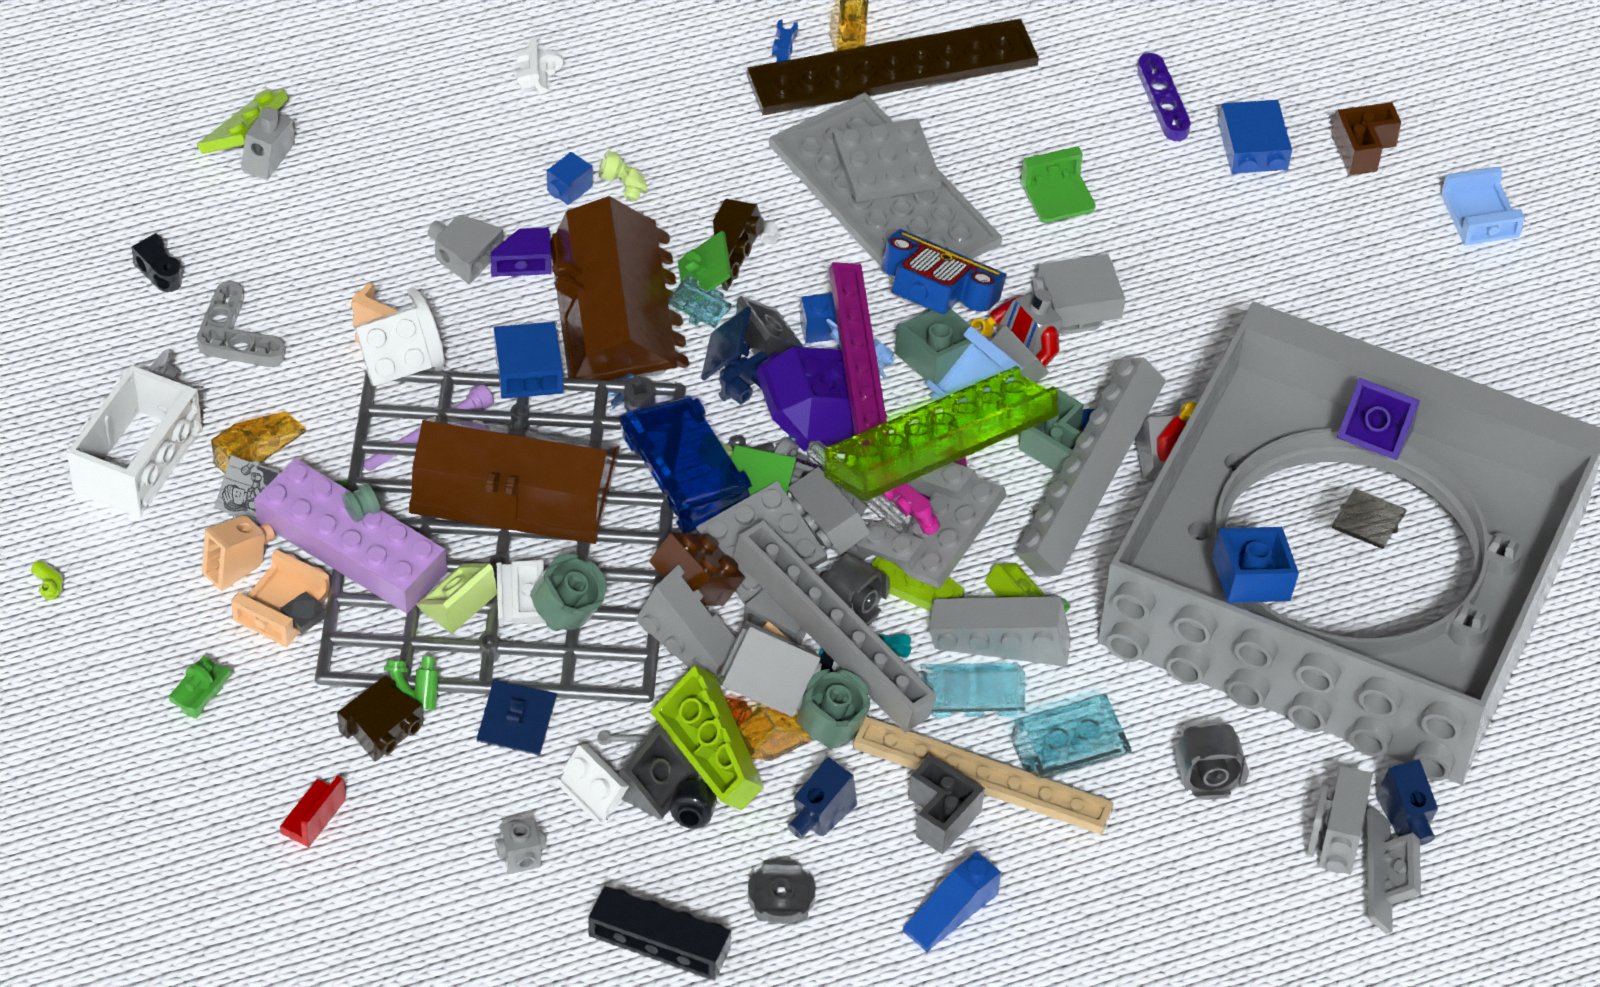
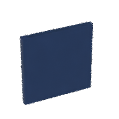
M745 307L711 333L701 375L702 380L708 379L736 357L741 359L742 354L746 357L749 356L750 345L744 342L751 307Z
M493 679L476 741L540 756L557 694Z

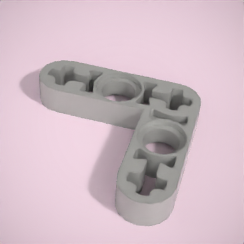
M231 281L218 285L198 331L199 351L203 355L264 367H276L283 363L285 360V349L282 340L273 336L233 329L243 306L242 287L238 283ZM229 295H231L228 300V305L225 304V298H228ZM225 315L228 317V319L224 322H215L214 320H212L215 316ZM237 343H246L249 345V347L245 350H236L233 348V346Z

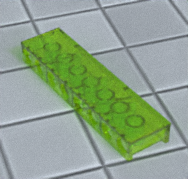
M1014 366L825 448L824 477L865 502L1058 416V388L1053 386L1045 389L1020 375V367ZM1014 377V381L1006 382L1007 379ZM986 388H990L991 390L988 392H983V390ZM963 398L967 399V402L958 403ZM937 409H943V412L935 413ZM914 419H918V420H919V423H913V424H910V425H909V423H910L912 420H914ZM889 430H894V434L887 435L885 433ZM864 441H870V445L860 446ZM841 451L845 452L843 462L834 458Z

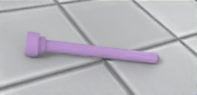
M478 385L469 390L466 400L452 409L485 410L494 404V400L485 385ZM421 427L394 443L417 444ZM375 454L364 461L363 467L367 471H372L397 455Z

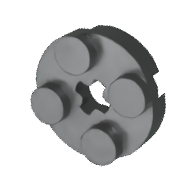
M774 860L767 862L756 874L754 872L749 879L748 902L754 910L755 917L762 922L768 921L775 924L802 922L808 917V913L815 902L816 885L814 878L810 873L808 876L806 872L801 870V865L793 861ZM779 887H784L785 892L790 894L781 897L774 893L778 891Z

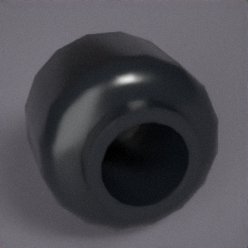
M698 779L683 781L677 786L670 806L671 815L683 827L689 829L705 827L711 821L717 797L704 781Z

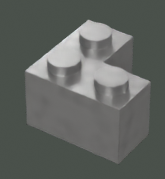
M931 754L911 775L909 799L923 807L917 818L916 838L943 855L982 812L985 788Z

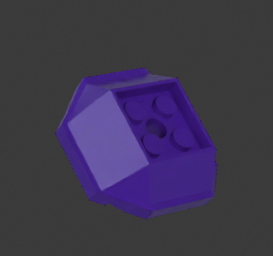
M791 347L783 352H774L759 365L755 373L772 419L783 431L796 439L795 443L804 452L858 454L841 350Z

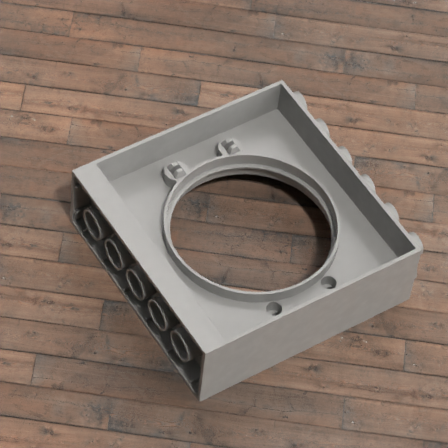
M1253 301L1110 563L1098 644L1106 646L1113 655L1124 661L1135 662L1140 659L1163 668L1175 680L1183 684L1197 685L1201 683L1227 693L1236 704L1249 709L1263 707L1286 716L1296 727L1303 731L1311 733L1324 731L1350 741L1356 750L1372 757L1386 755L1404 763L1420 759L1427 779L1433 781L1447 779L1463 785L1585 515L1600 465V427ZM1359 378L1420 400L1413 431L1398 460L1337 438ZM1319 462H1344L1370 466L1393 473L1414 483L1435 497L1448 509L1464 530L1474 554V571L1469 590L1461 604L1441 620L1425 628L1402 635L1382 638H1353L1328 634L1305 627L1284 617L1263 602L1227 603L1211 556L1219 528H1225L1233 503L1250 486L1275 472L1293 466Z

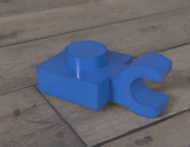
M778 20L776 35L780 39L774 40L772 56H777V62L791 59L793 42L798 36V22H794L792 28L786 29L783 27V20Z

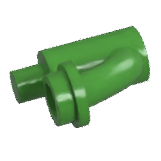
M422 656L421 669H416L415 690L411 689L403 676V672H408L406 661L387 660L383 671L390 672L397 690L422 704V709L436 710L439 671L434 670L435 657Z

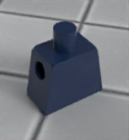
M827 757L795 795L796 816L787 825L789 831L799 839H802L810 830L819 836H825L858 805L854 775L830 757Z
M1420 759L1389 767L1376 793V797L1396 835L1400 837L1413 832L1420 839V846L1430 843L1435 839L1430 824L1438 811V806Z

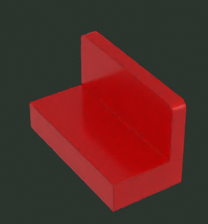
M337 775L330 785L316 779L280 825V833L309 848L346 801L344 778Z

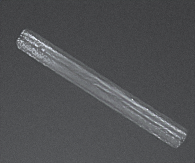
M811 441L809 443V447L806 450L808 456L895 532L901 534L909 531L912 522L904 513L821 441Z

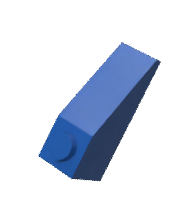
M976 851L949 874L903 927V932L924 951L928 952L998 895L1001 871Z

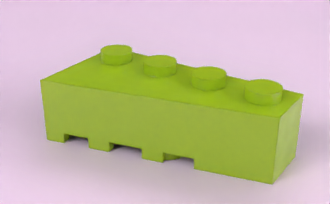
M694 665L650 712L719 800L742 811L760 793L764 785L715 674Z

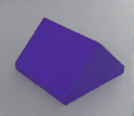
M1359 378L1337 438L1398 460L1413 431L1420 400Z

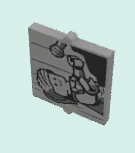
M231 455L214 508L235 515V518L242 515L248 516L253 522L258 523L254 498L281 472L262 466L259 461L250 462Z

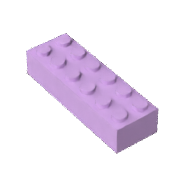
M296 458L254 498L258 523H268L279 536L406 614L448 572L445 548L381 509L376 514L368 513L364 515L363 520L357 523L354 522L346 511L342 500V493L349 490Z

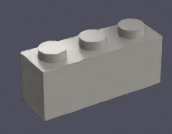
M819 467L787 488L794 498L791 502L813 533L817 531L816 535L825 548L832 546L840 555L870 534L858 511Z

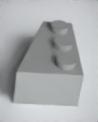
M678 565L655 586L635 621L690 669L696 665L717 676L721 672L736 638L717 613L712 616L700 601L703 595L698 589L694 592L682 578L685 572Z

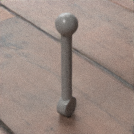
M601 731L598 734V742L601 745H607L611 741L643 742L647 735H610L607 731Z

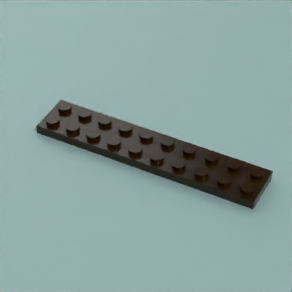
M1019 18L747 67V78L763 116L850 100L863 93L873 96L1038 66L1039 57L1022 19Z

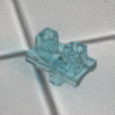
M691 276L684 278L668 301V305L690 315L689 323L694 326L703 322L716 328L722 317L731 310V303L724 300V293L716 289L706 291L700 288L698 280Z

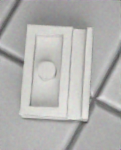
M544 560L514 561L511 564L504 565L501 562H497L499 625H504V622H513V624L546 623L537 613L530 596V591L535 582L544 572Z
M579 744L563 769L564 774L555 782L597 825L607 823V816L615 810L629 788V785L587 744Z

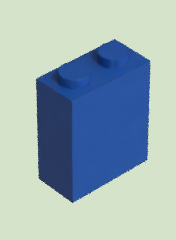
M1278 100L1221 103L1218 126L1231 174L1289 169L1292 147Z
M555 322L493 327L501 399L564 393L563 368Z

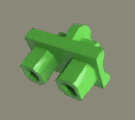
M204 655L197 664L189 665L185 671V678L169 695L171 703L179 706L182 713L194 719L200 716L204 711L205 705L213 696L218 695L223 689V684L231 676V669L215 664Z

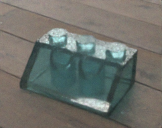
M1018 662L921 664L922 681L937 695L931 711L932 717L948 718L952 717V712H965L966 717L984 716V711H997L998 716H1016L1017 711H1025V671Z
M1107 694L1015 720L1011 736V742L1022 767L1038 779L1127 754L1132 750Z

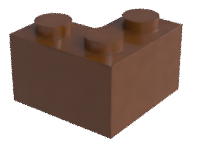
M1393 102L1337 110L1332 135L1349 175L1377 172L1382 149L1396 147L1401 120Z

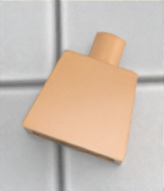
M244 515L205 529L201 573L220 591L227 589L261 566L263 563L264 545L275 539L274 530L268 523L257 526L248 516Z

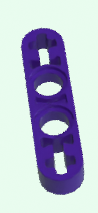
M1155 53L1143 54L1138 60L1137 73L1163 134L1169 140L1183 141L1189 136L1191 122L1167 66L1160 55ZM1162 84L1166 86V89L1158 90L1152 85ZM1171 104L1175 109L1166 110L1161 105Z

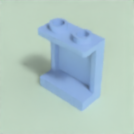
M1500 167L1484 168L1445 176L1441 196L1464 246L1520 237L1525 216L1521 209H1512L1500 183L1503 173Z
M970 326L963 336L972 343L939 384L928 380L926 385L933 390L930 396L943 407L947 404L952 406L949 412L962 423L968 419L977 426L1023 367Z

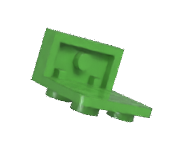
M1079 146L1023 159L1021 184L1037 216L1043 223L1095 211L1096 204L1080 175L1083 153Z

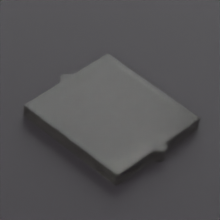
M1354 488L1346 503L1340 505V512L1332 523V529L1384 549L1393 533L1396 534L1398 532V525L1406 514V509Z

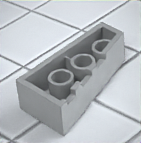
M1061 596L934 599L929 631L934 648L937 650L1067 667L1071 635Z

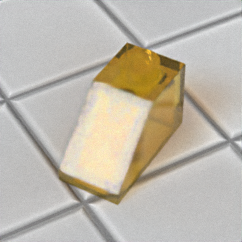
M760 706L738 728L753 760L756 758L772 761L810 743L813 738L798 725L796 721L797 715L794 714L793 717H790L777 710Z

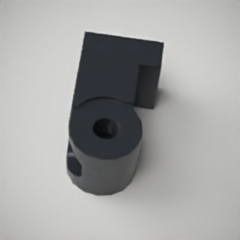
M157 233L131 246L133 265L159 290L173 292L181 287L180 262L176 258L167 255L164 250V240Z

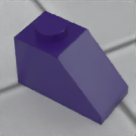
M549 227L518 229L490 252L491 277L551 274Z

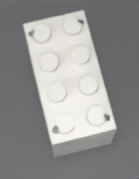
M131 365L125 374L117 379L114 389L108 397L105 396L101 400L97 412L92 418L87 419L83 426V431L76 440L70 442V446L67 448L66 456L69 461V476L72 481L73 492L140 518L202 431L198 390ZM138 412L161 420L127 468L104 460Z

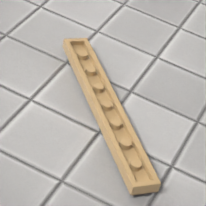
M867 716L854 739L853 749L914 770L931 754L985 788V795L1100 835L1103 834L1113 811L1114 802L910 731L905 733L899 727Z

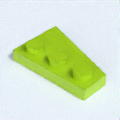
M265 89L256 94L255 99L197 143L200 152L204 154L244 145L245 135L259 117L261 110L271 107L278 111L288 100L284 89L275 91Z
M876 557L871 565L889 577V594L931 612L934 599L964 598L965 589L949 576L939 589L912 579L894 562Z

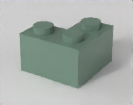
M1058 389L1022 426L1019 450L1060 474L1064 461L1070 456L1076 445V439L1082 433L1079 429L1081 428L1084 404Z

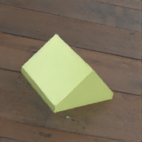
M490 563L461 564L416 605L446 631L453 634L497 595L493 567Z

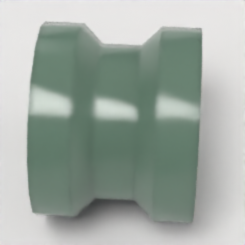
M368 483L359 485L358 490L354 492L347 491L342 493L343 504L354 522L357 523L363 520L364 515L368 513L376 514L380 512L378 499Z

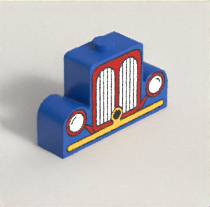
M898 229L888 238L881 264L884 272L895 276L891 290L893 294L940 314H946L959 301L963 302L967 308L982 312L991 309L1001 298L1007 276L1004 272L902 229Z

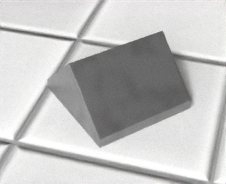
M743 296L737 299L736 314L747 306L751 307L744 341L750 345L754 355L763 351L769 357L774 352H783L791 347H804L777 309Z
M660 724L654 726L619 771V777L629 785L622 800L657 819H663L670 810L677 786L683 781L694 779L698 774Z

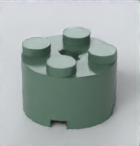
M561 555L550 563L531 589L530 596L533 605L551 630H574L582 627L604 601V595L607 591L605 577L598 566L590 560L586 563L577 559L578 555Z
M829 669L822 670L810 679L796 720L798 725L810 737L831 749L848 743L856 737L870 709L867 685L857 675L842 669L839 672H828Z

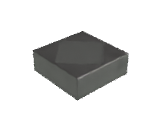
M306 591L280 608L282 614L293 619V627L301 634L327 618L326 609Z

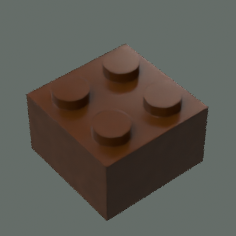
M670 533L649 560L663 578L680 565L685 572L682 578L693 592L696 589L700 591L703 595L700 601L704 606H724L746 578L739 571L737 562L725 555L718 547V541L706 533Z

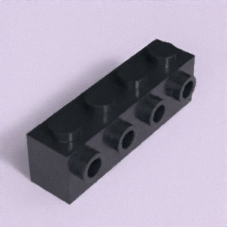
M604 885L588 917L589 937L716 981L731 950L732 930L726 929L723 925L716 922L709 923L695 918L688 912L675 911L664 907L654 900H644L630 895V893L623 889H613Z

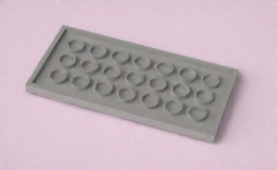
M866 93L769 137V146L880 266L887 240L898 229L907 231L971 259L1002 244V236L939 169L938 172L942 180L941 189L855 202L833 142V131L893 122Z

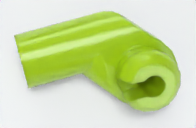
M37 560L31 567V573L43 580L42 587H39V592L45 599L54 600L62 592L63 576L42 560Z

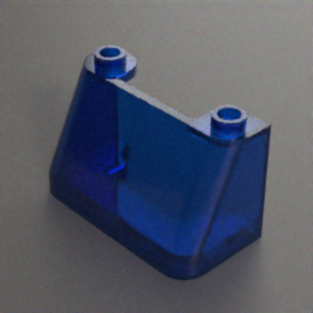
M690 395L629 410L619 416L625 442L630 450H634L635 454L643 460L666 497L670 510L672 509L675 515L678 516L679 520L676 523L682 533H692L698 525L750 497L748 488L752 487L745 471L739 472L704 418L706 412L698 398L692 399Z

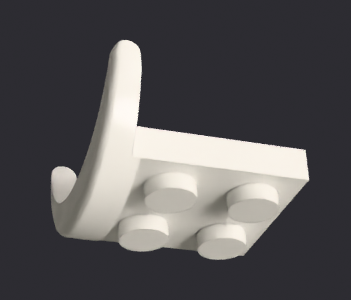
M415 287L407 289V293L415 307L354 326L368 377L373 387L431 368V371H442L444 368V351L435 319L426 300Z

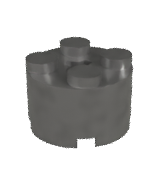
M849 553L841 558L840 562L836 564L831 572L826 571L820 577L868 626L880 614L882 609L877 606L881 598L887 600L890 590V579L886 574Z
M1229 724L1221 726L1211 725L1201 728L1192 726L1183 732V738L1176 747L1175 755L1184 788L1187 791L1188 789L1192 791L1194 797L1203 800L1224 798L1231 794L1230 789L1236 785H1239V788H1241L1248 779L1249 769L1239 736L1233 726Z

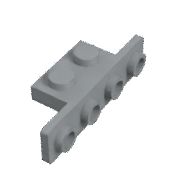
M1375 807L1367 809V822L1365 824L1368 849L1366 850L1368 862L1366 886L1369 904L1366 912L1370 922L1387 934L1393 932L1392 905L1421 895L1420 839L1412 832L1391 840L1390 821Z

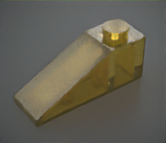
M868 0L836 1L830 20V39L834 52L865 46Z
M286 411L235 423L211 439L213 464L225 474L231 455L250 462L259 461L262 463L306 432V428Z

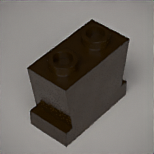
M387 675L337 712L339 732L347 739L353 736L374 762L382 756L392 753L401 741L408 736L416 734L423 725L422 704L396 690L395 682Z

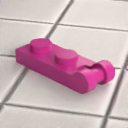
M886 467L881 468L875 473L880 485L877 490L887 503L892 501L904 516L910 515L916 519L924 534L930 535L939 530L940 523L936 515L932 513L933 508L927 498Z

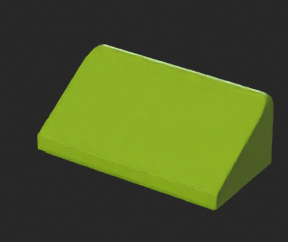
M1017 563L995 564L985 581L998 598L1046 596Z

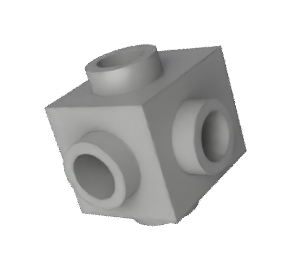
M533 817L523 820L514 819L508 823L500 824V838L495 839V846L498 858H504L508 875L541 868V850L546 849V843L542 829L536 830Z

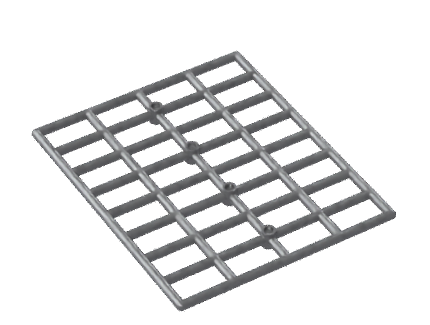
M367 370L365 371L346 489L354 492L358 490L359 485L368 483L374 492L412 494V481L361 478L364 454L415 456L417 444L367 441L370 417L424 420L433 416H452L466 421L477 420L485 423L511 424L512 428L521 430L530 429V425L591 428L590 441L602 442L604 429L669 432L666 457L618 454L615 466L665 469L663 494L609 492L606 504L661 507L659 531L644 532L600 529L597 542L657 545L658 550L671 533L686 388L683 384L654 383L655 395L673 396L671 419L662 420L605 417L608 393H625L624 388L627 381L563 378L564 390L595 392L593 416L529 413V397H517L516 404L511 407L510 412L452 409L450 405L453 384L500 387L498 374L424 370L392 381L441 384L437 408L373 404L375 386L371 385ZM421 515V520L395 518L428 539H431V533L498 536L496 554L491 557L490 562L446 560L447 573H452L461 564L490 563L493 567L496 587L497 562H501L502 565L511 564L508 559L511 537L568 540L465 522L433 520L434 517ZM577 541V559L587 563L590 543ZM544 565V571L549 565ZM599 568L606 581L653 584L652 591L664 579L656 569L649 571ZM335 569L332 570L326 606L327 618L324 619L315 672V682L318 685L369 688L384 677L383 675L329 673L334 645L401 649L399 661H406V668H408V672H403V676L413 690H415L416 677H410L414 650L480 653L481 656L478 681L439 679L438 692L489 694L493 683L494 662L499 659L500 655L563 658L560 685L511 684L556 693L557 698L636 703H650L654 699L660 642L649 633L647 634L646 649L578 646L580 628L566 631L565 645L499 642L497 595L476 612L478 614H487L485 633L480 636L479 640L416 637L420 613L417 605L406 614L403 636L335 633L340 606L398 608L377 595L342 593L344 575ZM599 607L589 620L636 622L635 619L641 609ZM576 659L644 662L642 690L573 686Z

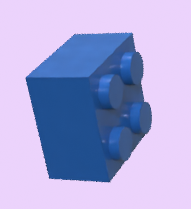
M1283 527L1219 528L1211 557L1227 603L1291 601L1299 571Z

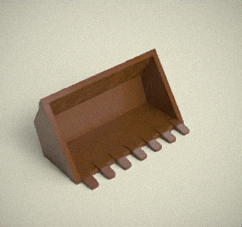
M611 196L566 211L556 234H553L550 240L553 261L552 270L555 276L554 285L557 291L568 378L613 380L619 379L628 373H632L635 376L676 367L687 368L689 366L688 357L675 350V346L684 347L686 345L685 337L672 330L671 326H681L683 324L682 316L669 309L668 304L678 305L680 303L679 296L665 287V283L674 285L676 283V276L662 267V263L668 265L673 263V256L670 252L659 247V243L668 244L670 242L669 234L656 227V221L652 218L644 216Z
M433 416L422 420L412 466V495L409 502V513L592 544L597 543L620 450L619 445L606 441H589V439L581 437H564L562 434L539 433L537 430L515 429L508 425L484 424L485 422L477 420H460L458 417Z

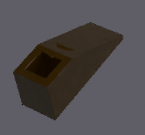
M725 198L713 220L714 236L720 231H724L726 235L731 278L721 284L723 290L728 291L733 280L738 277L743 261L750 255L756 237L763 230L764 220L761 217L757 204Z

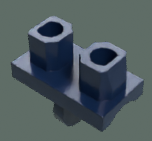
M760 351L749 359L746 357L738 359L736 357L725 365V369L720 371L719 381L722 390L719 392V397L724 402L732 398L740 405L747 402L753 392V389L750 387L755 383L761 389L755 372L759 365L768 358V355Z

